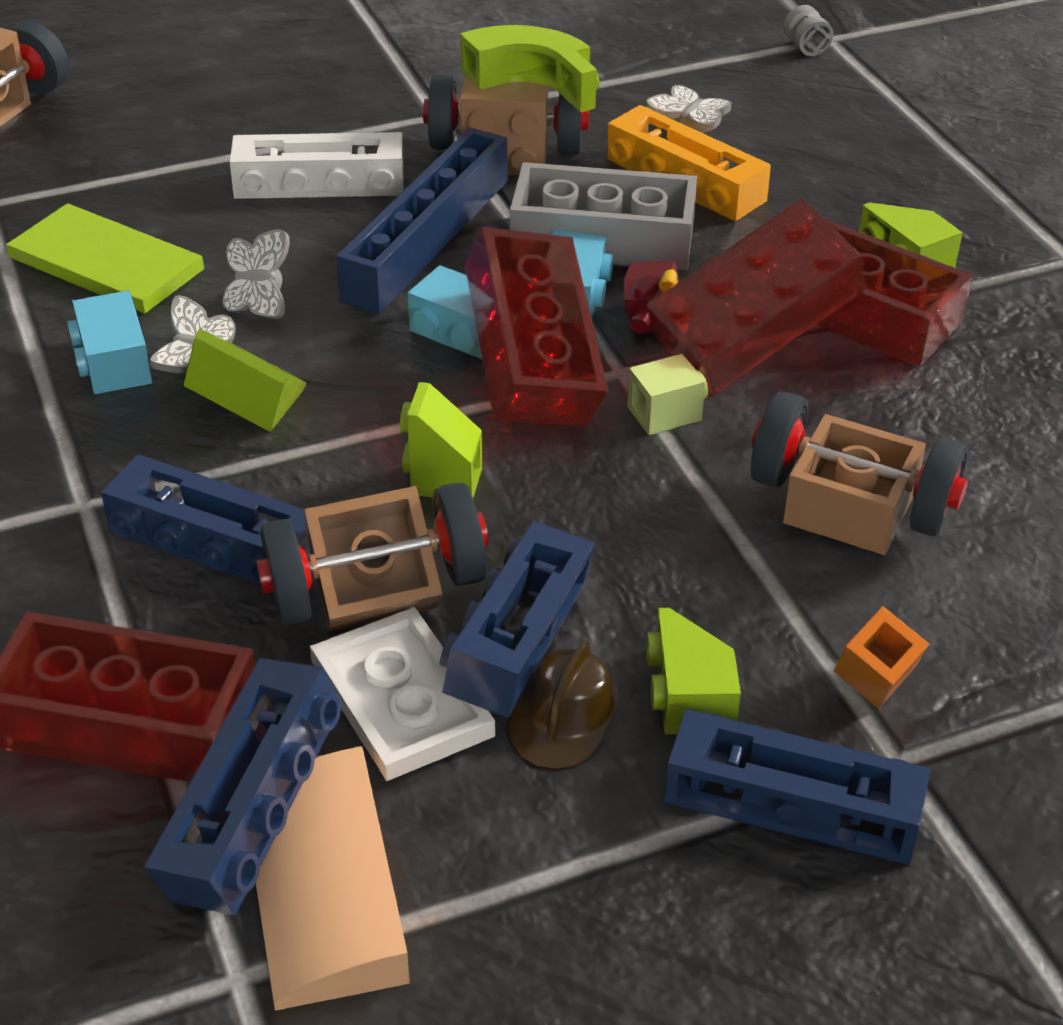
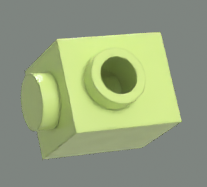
M683 354L629 368L627 407L648 435L702 421L703 402L708 395L707 382L704 375L700 371H696Z

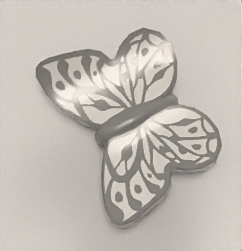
M682 85L673 86L671 96L658 94L647 99V108L670 119H676L677 122L701 133L714 130L720 124L722 116L731 111L732 104L729 100L719 98L699 99L698 93Z
M275 229L262 233L255 238L253 245L242 238H233L228 243L226 250L227 262L236 274L235 279L228 284L223 295V306L227 311L241 313L250 309L252 313L269 319H280L284 316L285 303L280 291L282 275L278 268L285 260L290 245L289 235L285 231Z
M175 296L171 305V325L176 335L173 337V342L166 344L152 355L150 367L172 373H187L193 341L198 329L201 328L232 343L235 338V322L230 316L224 314L208 318L206 310L201 305L185 296Z

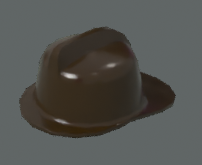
M581 641L577 649L556 650L540 660L536 665L532 679L512 713L508 727L511 746L521 759L538 768L551 770L575 767L589 759L600 746L618 709L620 694L617 685L610 678L606 665L597 656L592 654L589 642Z

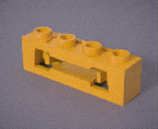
M642 105L608 123L607 160L630 171L697 176L695 202L735 222L767 202L771 165ZM649 123L666 130L667 140L660 137L662 131L658 128L648 133ZM723 157L739 165L729 169V161H723Z

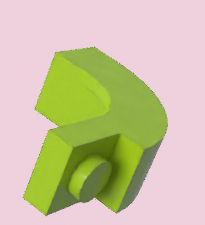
M526 25L492 26L460 33L461 72L479 90L512 82L538 83L559 92L579 112L595 109L599 76L597 69L590 64V46L578 38L553 29Z

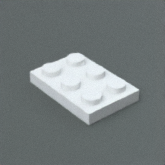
M415 607L310 646L313 665L323 668L343 703L341 708L386 781L495 737V720L488 710L442 693L447 669L439 665L443 646Z

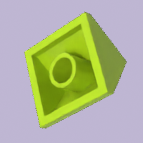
M201 328L198 329L194 337L184 386L269 432L272 431L307 384L250 352Z

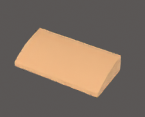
M363 747L341 750L316 757L313 771L310 777L303 782L288 812L286 824L281 833L275 837L260 867L259 876L256 881L275 1011L410 984L408 953Z

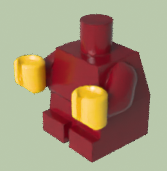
M675 261L631 262L624 278V301L630 320V328L635 333L671 332L673 336L679 338L687 335L689 325L686 315L684 313L672 315L674 308L681 306L684 300L681 284L678 282L679 275Z

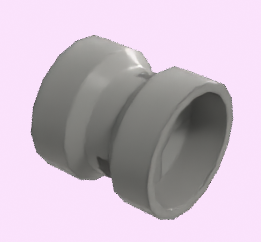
M800 5L790 11L785 18L784 32L803 54L817 56L827 50L832 43L834 36L833 28L825 19L821 18L820 14L813 7Z

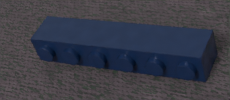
M469 127L336 256L340 302L358 307L364 311L381 314L507 183V137Z

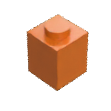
M882 606L846 645L833 672L879 709L915 669L930 644Z

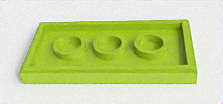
M68 203L6 244L9 258L96 294L106 295L130 290L135 310L144 314L204 270L203 257L201 255Z

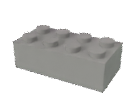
M523 162L510 208V255L525 256L529 259L544 258L553 229L607 235L606 253L613 254V265L619 267L630 266L631 262L675 261L677 269L688 270L697 176Z

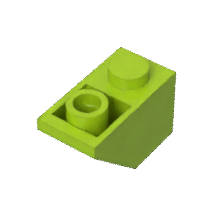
M870 202L864 204L862 208L857 242L911 284L916 285L955 270L963 232L934 211Z
M419 382L412 402H405L401 412L400 430L401 433L408 434V442L405 445L402 460L403 472L410 473L411 487H417L419 496L433 498L434 489L440 486L464 483L473 498L482 471V430L430 383Z
M658 608L656 632H647L646 660L648 667H657L658 675H651L652 710H662L665 734H678L686 709L710 715H719L726 719L737 721L741 691L734 649L671 608Z

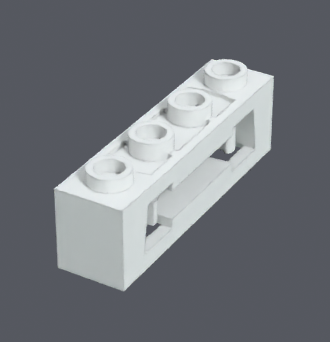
M402 132L233 135L230 169L234 199L399 196L404 191ZM352 145H379L376 154H366L364 146L358 147L357 154H352ZM255 147H283L284 153L277 156L278 150L271 148L270 156H256Z

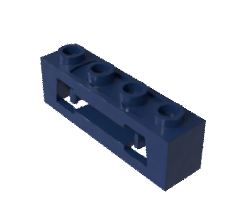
M139 454L101 492L109 532L117 534L124 539H131L160 549L167 554L177 555L209 566L213 570L223 571L255 582L260 586L256 560L265 559L260 530L261 525L269 521L265 518H261L259 521V512L280 520L289 519L294 527L298 545L306 551L308 561L309 555H311L304 528L303 508ZM154 478L180 485L183 499L172 496L174 490L167 485L160 492L156 491Z
M533 521L522 539L514 537L506 552L503 569L495 567L491 571L484 588L482 601L473 599L463 620L462 632L460 635L452 632L446 640L439 661L440 666L447 668L442 693L509 718L530 682L536 665L545 656L586 584L595 543L537 521ZM527 585L530 586L527 596L536 600L521 623L517 646L513 651L511 648L515 635L505 630L521 605L524 587Z
M259 658L144 866L145 870L171 902L236 916L247 892L254 887L258 879L260 867L275 837L283 830L288 812L303 782L310 777L315 759L329 731L336 726L339 720L343 703L322 667ZM265 692L270 700V704L266 711L260 710L258 712L257 721L260 722L254 732L248 719ZM200 811L207 820L201 819L197 827L200 834L196 842L182 843L196 814Z
M686 709L668 761L664 803L910 865L920 827L931 768L908 763L901 759L888 758L846 748L839 744H830L788 734L776 729H768L730 720L719 715H710ZM707 781L724 784L725 793H734L736 787L744 791L739 802L702 792V789ZM841 814L851 816L850 823L857 826L860 825L862 819L882 824L881 836L840 827Z

